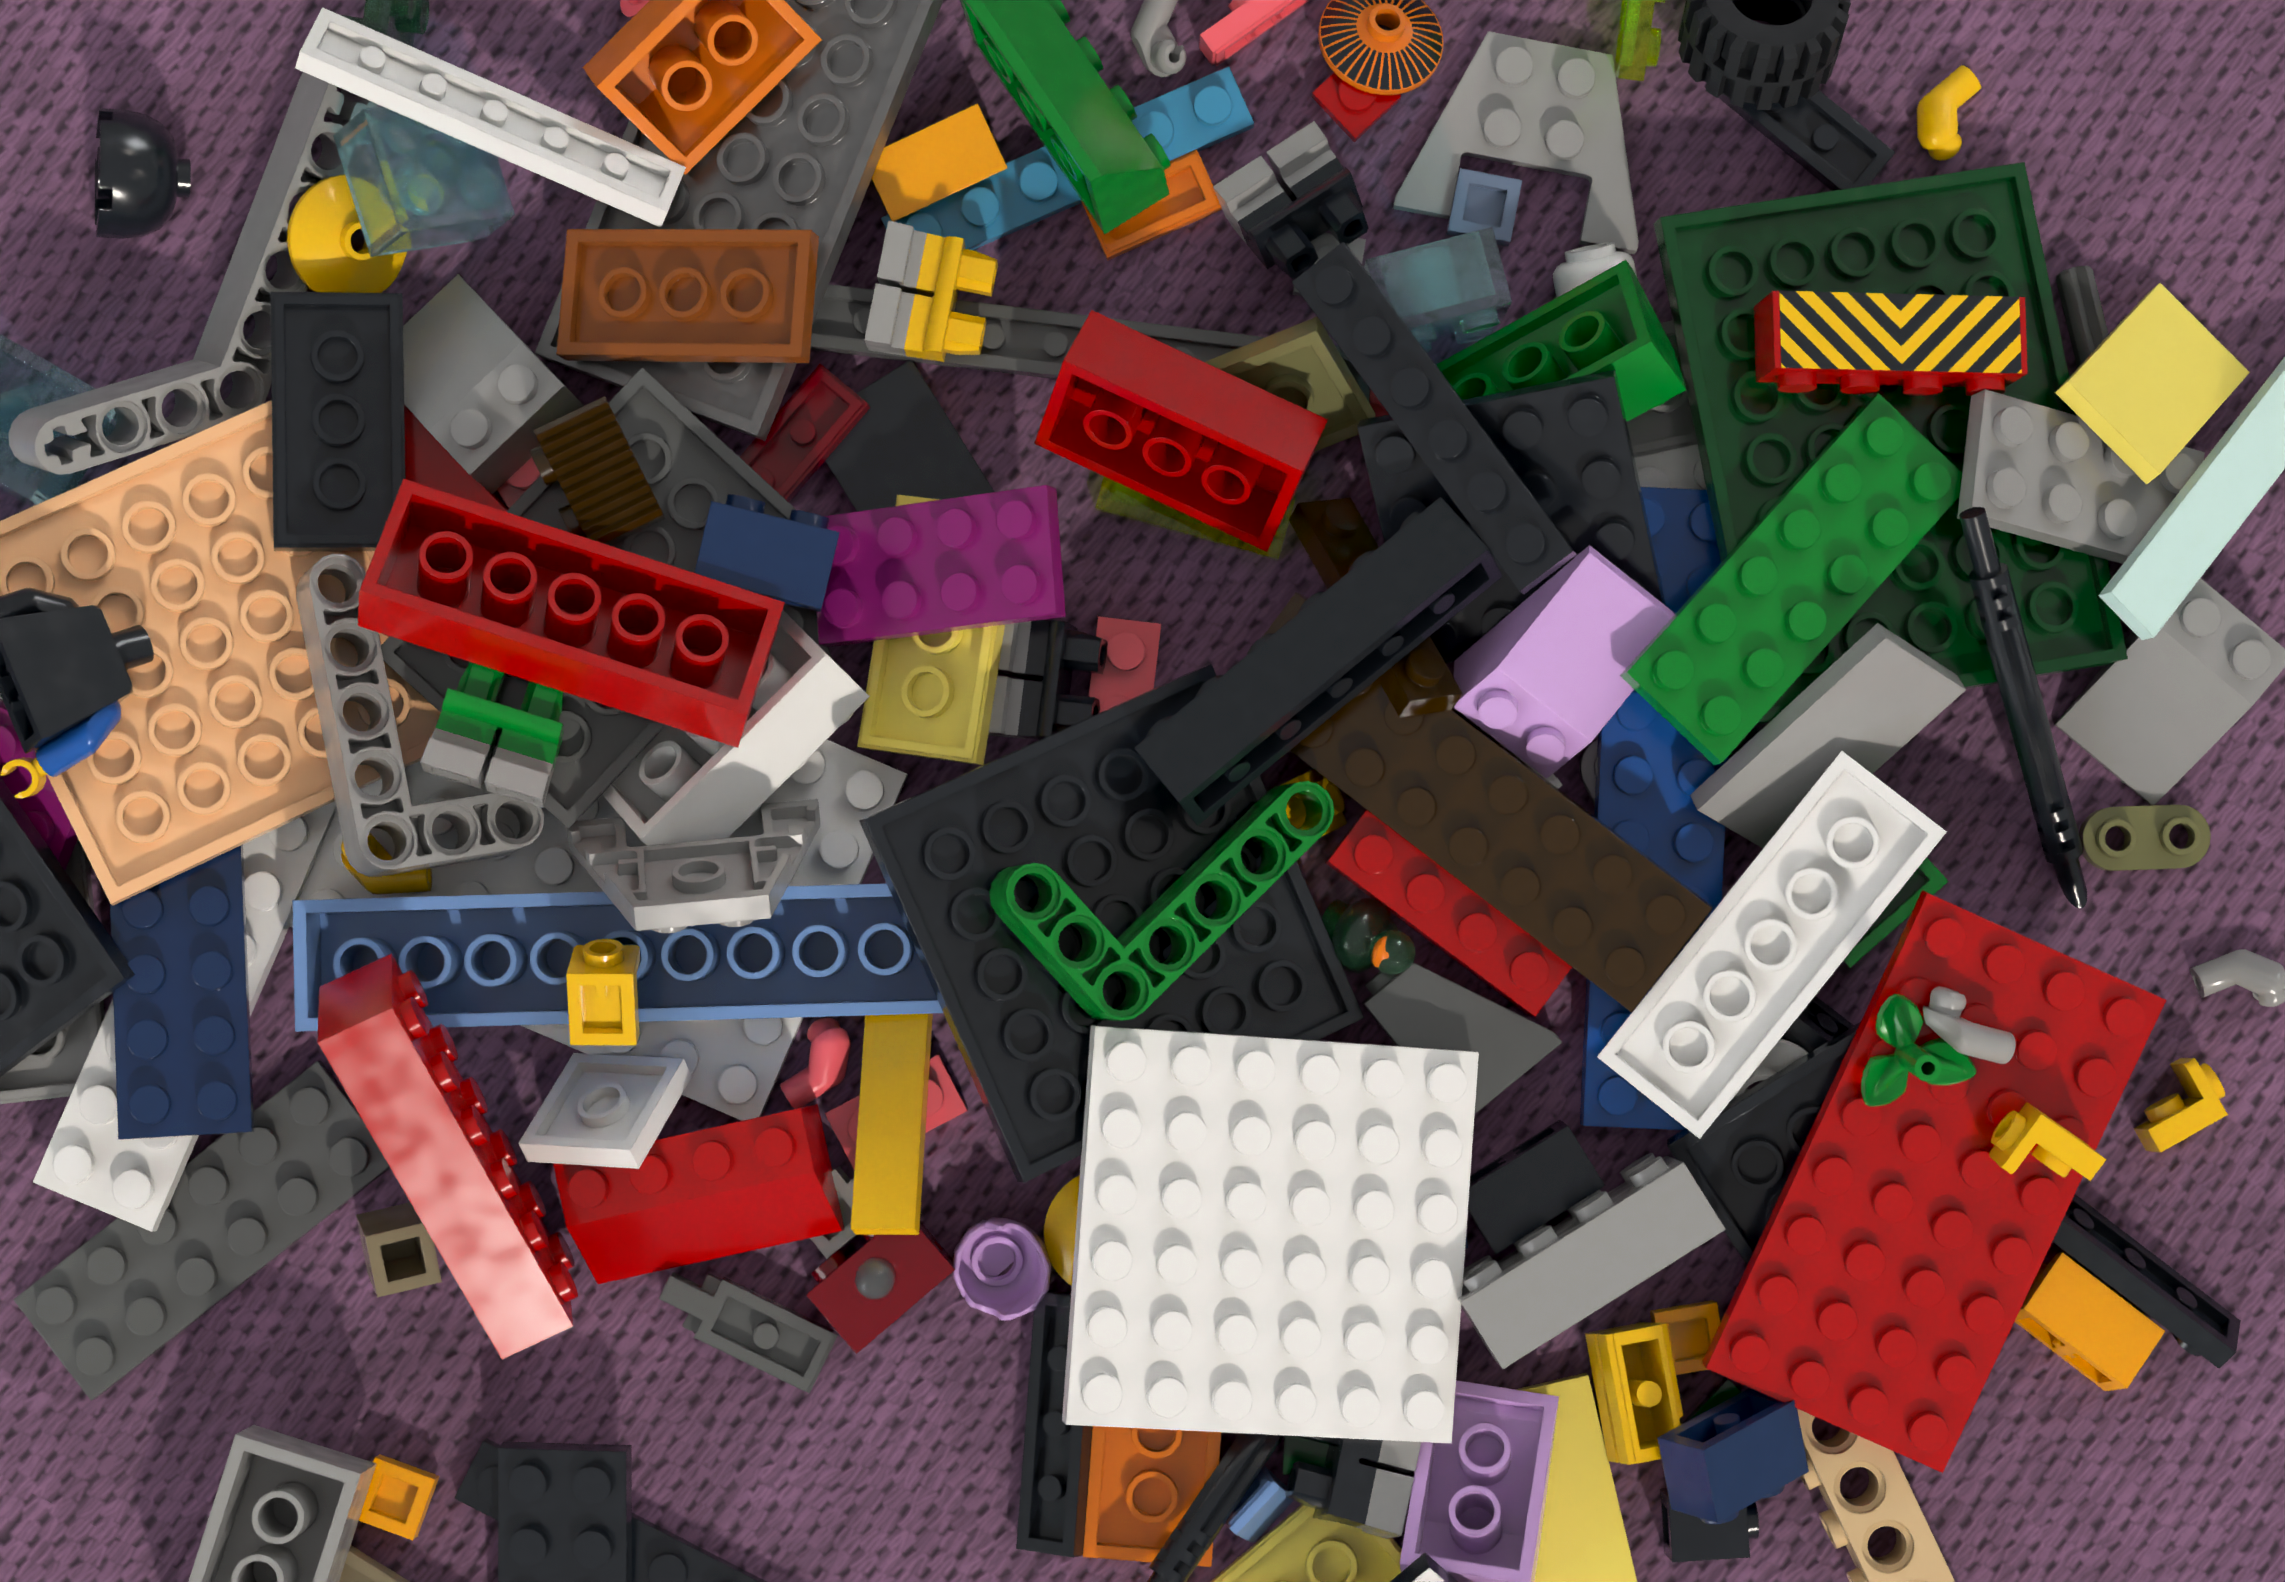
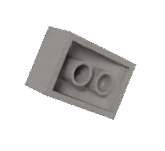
M459 274L403 326L404 404L466 472L492 494L532 457L529 450L540 445L533 430L584 406Z
M2201 578L2154 638L2141 640L2132 631L2124 641L2128 659L2104 665L2054 724L2151 806L2155 805L2254 705L2285 668V648Z

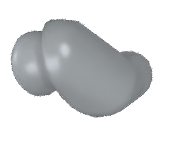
M1144 0L1130 32L1131 40L1144 67L1159 77H1168L1176 74L1183 68L1186 62V51L1183 45L1178 46L1168 27V22L1178 0Z
M2246 949L2235 950L2190 968V973L2201 997H2206L2238 985L2253 992V997L2262 1006L2276 1007L2285 1002V968L2278 962Z

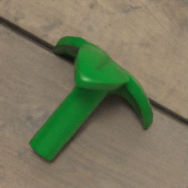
M1893 994L1888 997L1877 1014L1876 1034L1886 1043L1893 1046L1895 1052L1894 1054L1870 1057L1861 1081V1094L1867 1106H1883L1899 1098L1906 1091L1908 1071L1928 1084L1940 1086L1957 1084L1972 1078L1976 1074V1068L1970 1057L1958 1053L1941 1037L1927 1041L1920 1046L1915 1043L1924 1020L1918 1007L1910 999L1900 994Z

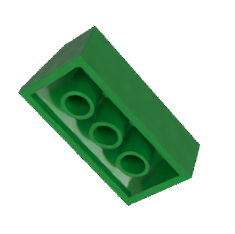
M960 0L974 43L1104 234L1169 195L1164 170L1171 167V164L1164 149L1152 133L1145 137L1140 135L1132 123V120L1137 118V114L1125 92L1118 84L1110 89L1107 87L1098 74L1104 68L1091 43L1085 36L1075 40L1065 24L1070 22V17L1061 0Z
M1627 260L1622 261L1436 364L1462 400L1616 370L1627 422L1654 407L1664 404L1667 400L1687 390L1674 348Z

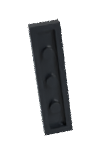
M1049 1290L1033 1314L1016 1549L1074 1558L1083 1555L1093 1426L1066 1425L1062 1421L1071 1293Z

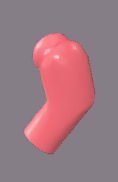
M820 1018L811 1024L807 1032V1038L812 1042L808 1067L779 1084L785 1097L794 1109L804 1107L843 1081L846 1075L851 1042L847 1031L841 1028L839 1022L833 1018Z

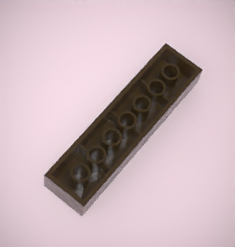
M1296 592L1264 635L1275 633L1296 616L1300 607L1308 598ZM1378 679L1290 750L1630 1012H1633L1713 908L1710 903L1456 710L1399 717Z

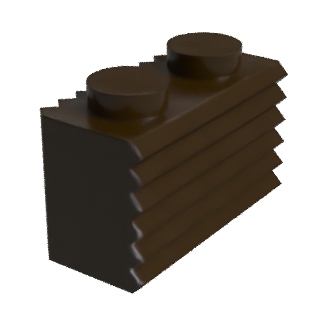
M605 396L533 430L540 445L529 450L546 486L559 481L570 504L558 510L570 533L611 546L665 519Z

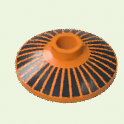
M1331 0L1323 11L1318 27L1320 50L1332 71L1349 85L1372 94L1397 95L1418 88L1433 75L1442 57L1443 34L1435 14L1422 0ZM1377 24L1385 25L1391 28L1392 30H1384L1380 28Z

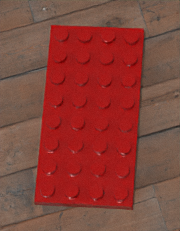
M1922 890L1702 1361L1705 1368L1783 1403L1795 1400V1408L1943 1473L2083 1178L2074 1169H2071L2067 1176L2063 1178L2031 1155L2038 1146L2037 1143L2013 1174H2010L1989 1157V1153L1994 1147V1144L1991 1143L1992 1135L1998 1124L2008 1113L2014 1110L2019 1113L2025 1103L2028 1102L2096 1150L2164 1007L2166 999ZM1941 986L1955 990L1960 994H1964L1967 1001L1960 1017L1973 1023L2011 1032L2015 1037V1052L2011 1060L2006 1064L1969 1056L1976 1068V1074L1966 1081L1948 1086L1931 1085L1908 1071L1906 1091L1899 1098L1889 1104L1876 1107L1867 1106L1863 1101L1861 1094L1862 1074L1870 1057L1894 1054L1895 1052L1893 1046L1886 1043L1876 1034V1020L1879 1009L1886 999L1893 994H1900L1910 999L1918 1007L1923 1017V1005L1929 1006L1930 994L1934 988ZM1925 1020L1915 1041L1919 1046L1927 1041L1940 1038L1937 1033L1925 1024Z

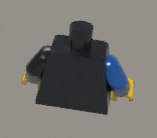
M24 588L0 596V695L24 753L36 750L35 759L23 757L9 761L2 767L1 776L10 774L19 766L27 768L31 773L32 783L30 787L16 794L15 798L23 799L38 794L46 783L47 774L57 777L96 753L121 719L120 702L133 692L132 682L127 670L152 662L154 658L151 640L141 625L111 633L103 612L98 606L79 607L70 597L34 588Z

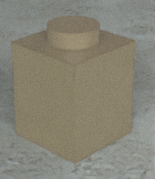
M410 1202L356 1215L367 1273L377 1298L442 1282L434 1242Z

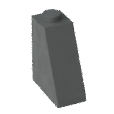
M1393 961L1364 985L1371 995L1361 1004L1396 1046L1479 1052L1475 1114L1562 1043L1553 1031L1415 963H1409L1401 970Z

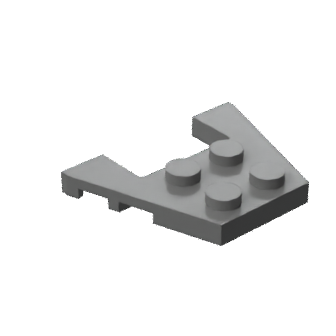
M1488 31L1396 194L1393 209L1449 219L1460 160L1463 156L1587 179L1590 187L1579 244L1589 246L1614 242L1616 251L1635 255L1639 240L1613 55Z
M818 799L762 804L760 808L763 834L757 836L638 847L627 846L626 826L622 817L576 821L569 829L566 827L568 848L636 931L653 930L658 933H675L684 930L688 926L716 923L727 927H740L748 925L754 920L772 917L820 828Z

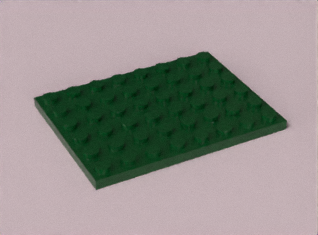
M2025 162L1660 217L1654 223L1721 563L1864 404L1878 393L1961 472L1963 471L1971 396L1966 395L1965 387L1943 386L1941 393L1913 396L1904 394L1903 386L1880 385V390L1874 393L1846 394L1840 391V384H1817V389L1813 391L1786 393L1777 390V383L1756 382L1754 306L1772 291L2025 297L2028 374L2005 387L2003 395L2077 415L2055 393L2069 378ZM1959 498L1756 725L1769 723L1877 623L1958 675L1965 689L1998 683L1968 577L1969 573L1973 570L1960 519H1957ZM1990 528L1999 562L2005 563L2008 566L2036 676L2107 665L2128 659L2120 618L2098 596L2111 580L2107 559Z

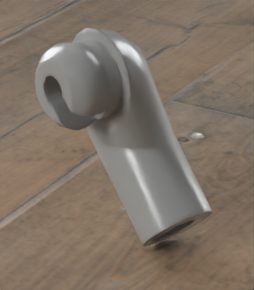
M1941 986L1931 991L1929 1006L1923 1005L1925 1024L1960 1054L1999 1064H2006L2011 1060L2016 1047L2015 1037L2011 1032L1973 1023L1960 1017L1967 1003L1964 994Z

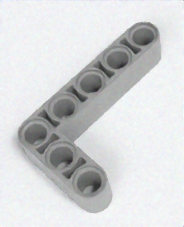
M330 554L322 557L300 578L296 587V600L345 854L349 864L357 872L365 876L382 877L505 856L532 844L540 836L544 826V813L539 806L496 793L412 806L378 632L358 626L359 590L366 575L365 570L356 559L345 554ZM319 575H332L343 583L346 591L344 602H331L320 593L318 588ZM333 638H344L355 646L358 653V662L355 667L343 666L333 658L330 651V643ZM346 701H355L366 708L370 716V726L367 731H357L345 722L343 706ZM358 765L371 766L380 774L382 790L379 796L366 794L358 787L355 780V771ZM498 808L509 809L517 816L520 823V831L516 839H510L498 830L495 823V815ZM435 818L446 819L455 826L458 841L454 849L443 848L434 840L432 825ZM372 828L384 830L392 837L395 844V852L391 860L377 858L370 851L368 835Z

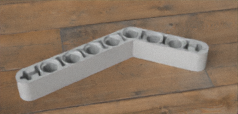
M303 72L193 360L22 412L12 422L8 434L9 446L14 456L22 463L58 475L71 474L192 436L264 404L272 384L271 292H307L308 289L294 270L288 253L289 203L295 195L300 199L311 186L325 178L352 173L378 104L344 89L340 93L337 91V86ZM324 117L332 118V122H325ZM319 136L322 142V152L318 161L314 162L311 148L313 141ZM275 255L278 264L277 272L273 279L268 281L265 271L266 265L270 257ZM252 314L255 320V329L252 336L245 340L243 335L244 322ZM230 373L233 381L232 391L227 398L222 400L220 394L221 383L225 376ZM173 391L175 406L172 413L164 418L162 403L166 395ZM114 409L117 414V423L112 433L105 437L102 423L106 414ZM53 431L74 435L75 439L65 435L54 438Z

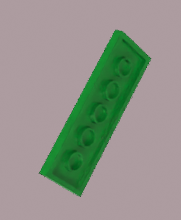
M1879 393L1876 394L1854 415L1620 676L1713 765L1722 763L1959 498L1962 472Z

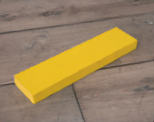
M933 1014L865 1015L851 1230L855 1235H919Z

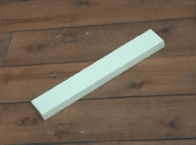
M2285 357L2098 595L2141 640L2154 638L2285 469Z

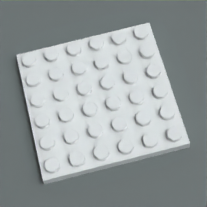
M1091 1025L1062 1421L1066 1425L1452 1444L1461 1303L1458 1298L1462 1296L1463 1288L1462 1280L1479 1052Z

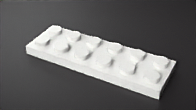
M1841 751L1597 1057L1700 1139L1947 831Z

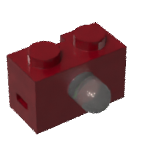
M921 1221L919 1235H862L867 1243L849 1258L839 1249L811 1273L818 1284L806 1294L807 1297L856 1354L955 1270L953 1266L954 1260Z

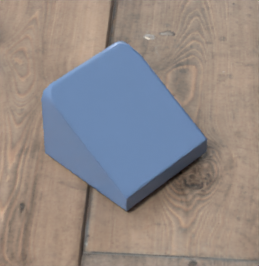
M1266 1466L1262 1468L1226 1522L1234 1534L1249 1542H1256L1294 1501L1286 1497L1287 1486Z

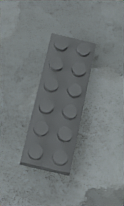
M322 1061L314 1063L253 1111L254 1132L224 1134L186 1164L157 1231L151 1232L117 1218L13 1299L91 1401L97 1399L390 1169L351 1099Z

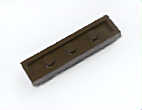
M1351 498L1298 503L1289 518L1292 527L1327 589L1349 572L1351 565L1359 556L1367 551L1379 548ZM1430 636L1378 678L1399 717L1452 710L1463 694Z

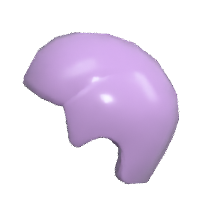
M992 1217L988 1221L982 1220L968 1228L954 1249L953 1266L955 1270L952 1273V1277L962 1297L965 1298V1301L971 1308L994 1315L1001 1321L1013 1320L1034 1311L1049 1291L1051 1262L1046 1246L1038 1234L1023 1223ZM1011 1263H1013L1012 1268L1006 1274L998 1276Z

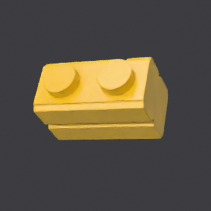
M1642 1322L1585 1333L1608 1461L1631 1465L1661 1459L1657 1437L1680 1426L1679 1419L1683 1416L1667 1323Z

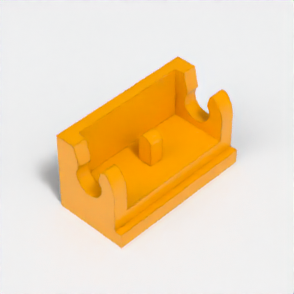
M977 103L884 147L872 180L891 221L896 222L922 208L1008 169Z
M2063 1252L2055 1254L2048 1265L2042 1262L2015 1320V1323L2104 1391L2128 1388L2165 1333V1330Z

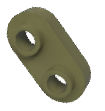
M2186 805L2102 808L2091 813L2084 820L2079 831L2084 858L2094 867L2106 871L2190 867L2205 856L2211 840L2210 829L2206 819L2197 810ZM2177 824L2183 826L2188 833V841L2181 849L2176 848L2169 838L2171 829ZM2113 826L2119 828L2124 834V844L2117 851L2109 848L2105 840L2107 831Z

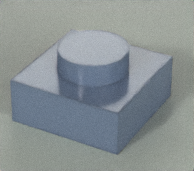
M1460 168L1446 235L1508 247L1511 242L1522 180Z

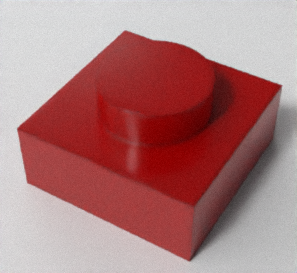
M1333 73L1312 92L1311 97L1352 141L1356 142L1401 100L1402 95H1378L1364 92L1349 85Z

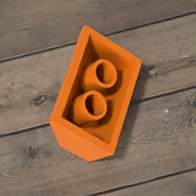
M650 0L582 68L594 85L671 161L686 167L684 172L686 175L822 39L785 0Z

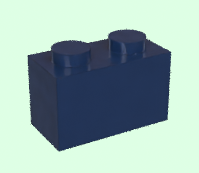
M734 494L727 495L725 504L711 501L694 573L785 602L788 605L821 612L840 532L827 529L829 518L794 509L791 510L789 520L764 514L766 503Z
M1751 1388L1657 1437L1671 1510L1698 1517L1707 1524H1722L1734 1520L1738 1517L1740 1510L1761 1498H1769L1780 1494L1786 1484L1809 1472L1798 1410L1795 1408V1400L1783 1403Z

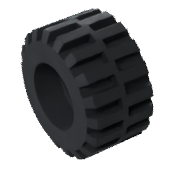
M1686 0L1678 34V41L1681 42L1679 48L1682 63L1690 64L1688 74L1695 82L1705 81L1707 83L1706 92L1716 98L1722 94L1730 97L1729 104L1743 108L1744 102L1756 104L1757 110H1771L1772 103H1779L1783 108L1797 105L1799 96L1806 99L1811 98L1818 93L1820 84H1826L1829 80L1850 15L1848 11L1851 2L1850 0ZM1753 20L1765 21L1773 25H1766Z

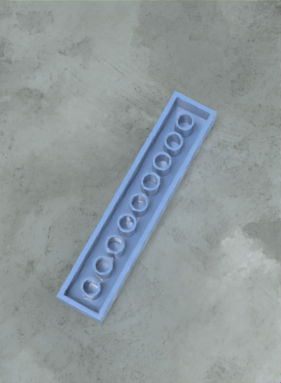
M887 883L788 886L771 918L754 920L752 923L740 927H727L719 923L688 926L684 930L675 933H658L653 930L636 931L604 892L292 900L295 1032L318 1031L320 986L391 953L402 973L412 970L418 977L428 1000V1006L424 1007L423 1010L433 1027L439 1024H443L445 1027L569 1024L566 973L572 952L576 945H585L597 939H613L621 942L622 945H638L640 947V963L637 971L639 1022L943 1013Z

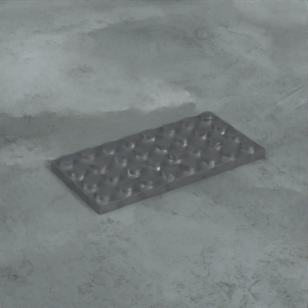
M785 0L822 40L686 175L683 174L662 227H658L597 200L585 229L812 230L819 236L813 310L814 322L943 0ZM629 120L622 137L623 140L669 159ZM561 287L535 354L545 360L621 388L643 368L693 415L766 441L797 363L566 361L556 355Z

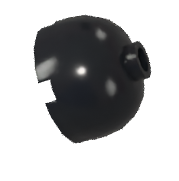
M99 108L96 138H100V147L97 149V160L95 159L96 237L135 238L160 230L171 219L177 197L189 198L190 159L178 158L174 137L162 123L152 117L129 110Z

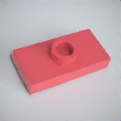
M1232 0L1228 5L1232 12L1200 34L1199 49L1211 65L1215 64L1218 66L1310 0Z

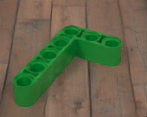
M1310 781L1280 785L1272 788L1117 939L1064 880L1047 865L1039 863L1007 867L999 872L991 884L989 893L991 906L999 918L1086 1013L1093 1018L1101 1020L1123 1021L1134 1019L1142 1014L1327 831L1332 824L1334 816L1333 800L1326 789ZM1293 795L1302 801L1306 810L1305 821L1299 829L1290 823L1286 814L1287 802ZM1248 839L1255 842L1261 851V863L1254 873L1248 871L1241 860L1242 846ZM1023 876L1032 879L1039 892L1038 902L1029 912L1024 911L1018 906L1014 896L1015 885ZM1204 883L1213 889L1217 900L1216 908L1208 918L1200 914L1195 903L1196 892ZM1069 924L1078 929L1083 943L1081 952L1072 961L1063 956L1058 943L1061 931ZM1158 928H1161L1168 934L1172 946L1170 955L1162 963L1153 958L1149 948L1150 937ZM1112 973H1116L1122 978L1126 988L1123 1002L1115 1009L1107 1004L1103 996L1104 982Z

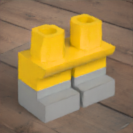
M888 220L877 274L879 284H875L864 339L868 350L941 362L945 361L946 353L980 355L986 329V318L954 311L958 291L992 297L998 269L997 259L974 250L966 249L964 238L933 235L914 230L913 226Z

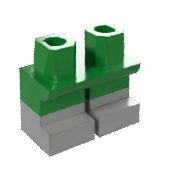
M470 662L459 681L457 690L447 689L442 711L420 761L423 771L481 789L497 736L501 734L495 755L492 757L484 781L486 790L544 808L564 735L563 723L560 722L564 692L529 681L520 710L496 703L505 673Z

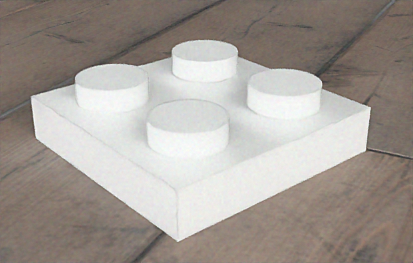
M573 1053L518 1143L527 1162L639 1169L692 1078L684 1058Z

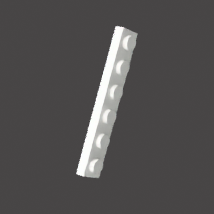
M323 7L300 50L295 68L658 227H662L686 169L685 166Z

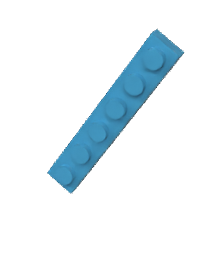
M1229 66L1134 107L1137 118L1132 120V123L1142 137L1150 133L1155 136L1164 149L1169 161L1196 149L1199 152L1254 128V121ZM1044 146L1006 163L1008 169L922 208L896 222L913 226L914 230L933 235L964 238L966 249L975 250L1081 203V199ZM889 214L881 218L885 229H887L888 220L891 221Z

